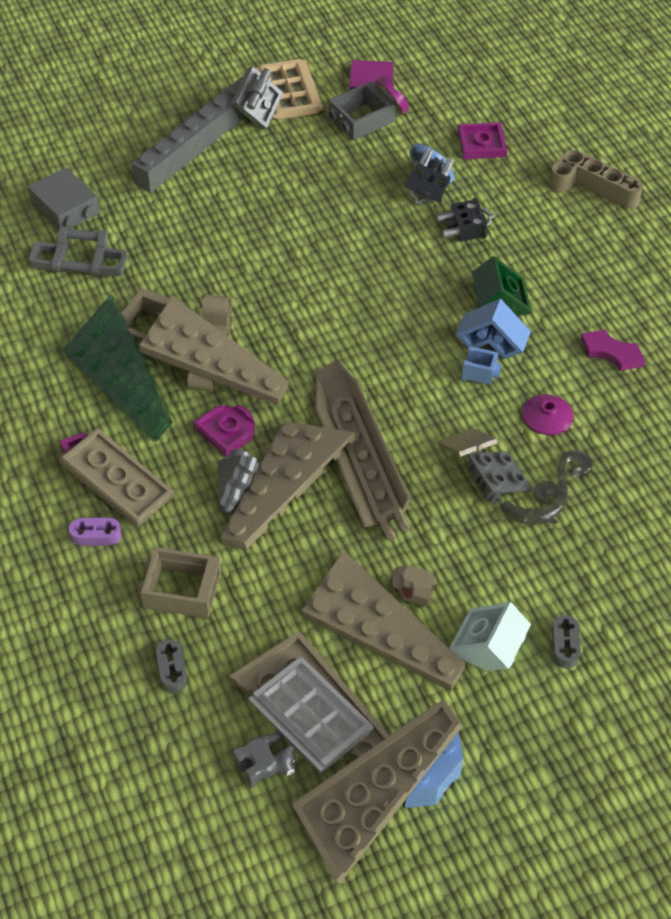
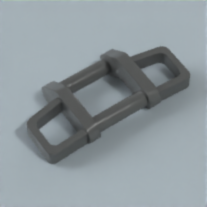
M60 226L58 244L34 243L29 261L32 268L53 272L68 270L88 272L95 276H121L127 262V254L124 250L107 248V230L95 232L69 229L68 226ZM69 239L97 241L93 262L65 261ZM40 252L54 253L52 261L37 259ZM105 258L120 259L117 266H103Z

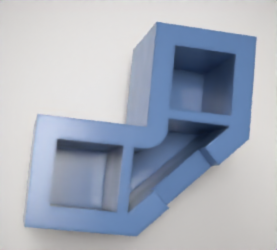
M459 732L404 801L405 808L436 805L446 789L461 775L463 753Z

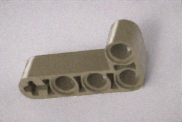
M567 151L552 167L550 188L555 192H566L574 184H577L625 208H636L640 203L643 183L639 179L580 151Z
M205 294L202 305V317L228 337L232 327L231 298ZM189 371L188 388L214 391L216 381Z

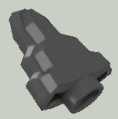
M233 449L230 451L229 458H224L218 463V470L220 471L218 498L221 512L224 514H230L236 510L244 491L250 485L253 474L257 472L259 465L257 459L251 457V454L246 451Z

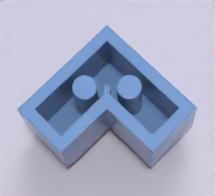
M498 299L465 313L456 335L468 348L469 346L478 348L489 343L504 359H507L524 351L531 331L501 299Z

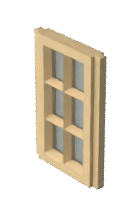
M297 59L260 65L261 67H256L260 73H262L264 68L269 69L271 75L268 80L283 92L272 116L273 119L277 118L278 120L311 115L323 111V106L306 60Z

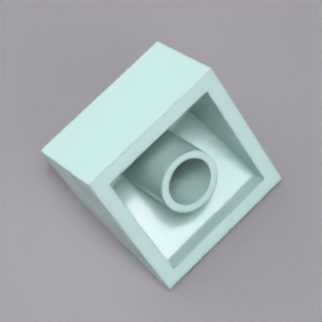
M511 602L470 608L449 649L459 659L484 670L509 669L514 662V657L521 643L525 640V635L531 624Z

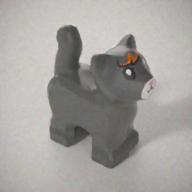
M278 730L273 734L254 737L244 746L232 750L235 763L241 772L245 771L247 775L245 779L251 789L256 787L257 782L268 779L276 773L287 776L294 773V767L297 762L293 753L294 746H288L279 751L275 756L269 748V745L276 744L283 738V735Z

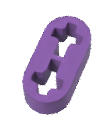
M79 518L72 521L69 525L71 541L80 546L114 545L118 543L122 536L120 523L114 518ZM81 529H85V531L83 532V534H81V535L78 534V533H80V530H81ZM107 529H112L110 534H105Z

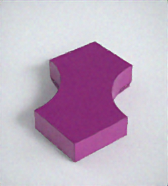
M605 329L582 333L581 341L590 358L606 359L615 364L620 371L644 367L645 359L637 343H624L615 340Z

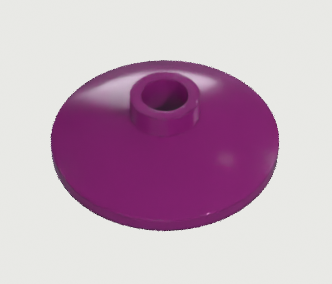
M541 394L530 398L524 404L522 418L524 423L536 433L557 435L570 427L573 421V411L570 405L562 398L555 395Z

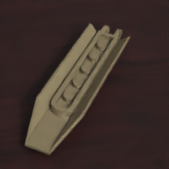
M337 359L316 372L315 410L322 427L355 433L356 440L351 445L347 444L340 451L341 455L336 461L363 526H382L386 537L392 541L396 538V534L389 521L394 518L397 519L399 527L405 533L411 530L403 514L408 507L410 497L359 383Z

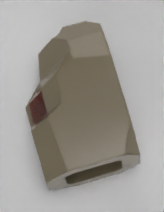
M399 566L392 571L390 582L395 591L401 594L403 600L428 607L436 577L427 570L411 566Z

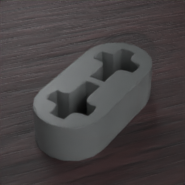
M561 615L555 619L553 624L552 648L554 662L559 667L565 669L573 668L579 661L581 652L580 634L576 619L568 615ZM562 626L567 627L569 631L568 637H564ZM564 647H568V653L571 655L570 658L565 657L563 653Z
M166 639L160 642L156 648L161 685L166 692L179 693L187 685L182 648L177 641ZM168 650H171L173 653V661L168 662L166 655ZM170 671L176 672L177 682L171 681Z

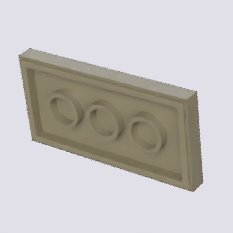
M99 428L60 457V463L137 528L174 497V490Z

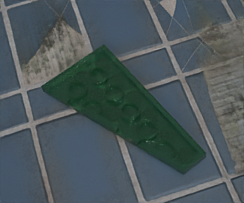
M110 294L62 351L151 439L157 441L173 421L162 397L159 396L155 388L152 376L149 375L146 362L141 352H139L134 336L126 325L127 321L118 308L119 304L116 298Z

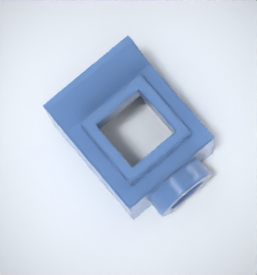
M469 346L467 361H464L462 381L472 380L491 385L493 377L498 378L500 374L501 364L497 363L499 353Z

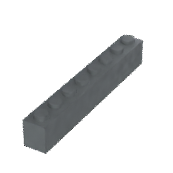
M244 75L133 161L131 165L134 184L150 193L153 192L246 116L231 104Z

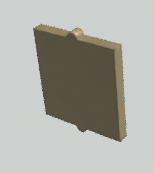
M473 428L439 440L438 446L461 457L475 451H481L483 448L498 442L497 438Z

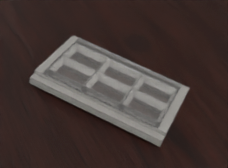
M302 657L292 662L248 698L249 702L319 773L328 769L364 739L374 728L362 714Z

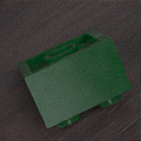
M495 256L472 271L473 286L476 290L479 307L501 299L515 315H528L532 312L524 277Z

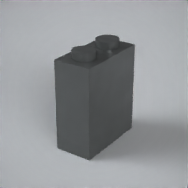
M67 167L28 186L31 204L58 230L60 226H68L70 229L99 214L97 195Z

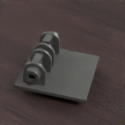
M476 452L467 454L470 459L467 463V469L471 472L475 482L479 484V488L483 490L487 501L495 504L501 500L500 495L502 493L532 491L525 476L521 473L508 452Z

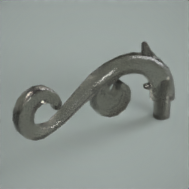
M578 450L567 451L562 455L558 463V483L542 481L534 487L533 497L540 504H549L551 497L548 495L554 497L553 503L545 509L533 510L532 507L515 506L508 501H504L500 509L511 515V519L522 524H557L558 520L555 517L563 510L568 496L566 463L575 461L580 464V467L577 469L571 468L569 474L572 477H583L591 472L593 466L591 458L586 453Z

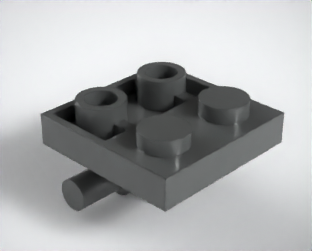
M252 66L247 68L231 104L259 128L266 129L283 92L268 80L271 75L269 69L264 68L262 73H260Z

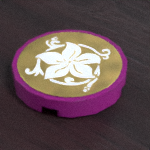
M385 76L378 78L375 81L376 86L397 104L396 111L399 114L403 115L406 113L409 105L402 93L397 92L394 84Z

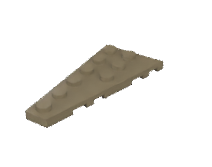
M172 296L139 345V352L275 405L280 403L288 389V380L174 296Z
M284 421L220 537L222 544L248 549L269 528L268 523L277 514L281 516L287 510L286 505L293 498L297 499L323 473V468L331 460L335 461L341 455L340 451L347 444L351 445L356 440L355 433Z
M345 551L342 552L302 609V617L449 691H452L464 671L465 663Z
M300 631L229 675L230 683L252 696L255 691L296 659L302 657L374 726L373 730L350 749L346 755L356 760L390 736ZM295 675L285 683L299 699H302L312 691L298 675ZM281 688L268 697L283 713L295 704ZM317 694L305 703L321 720L333 711ZM301 708L288 717L306 730H310L317 724ZM336 715L326 724L341 740L354 731L339 715ZM322 728L314 733V735L333 747L337 745Z
M444 699L292 804L334 879L339 884L462 728V725Z

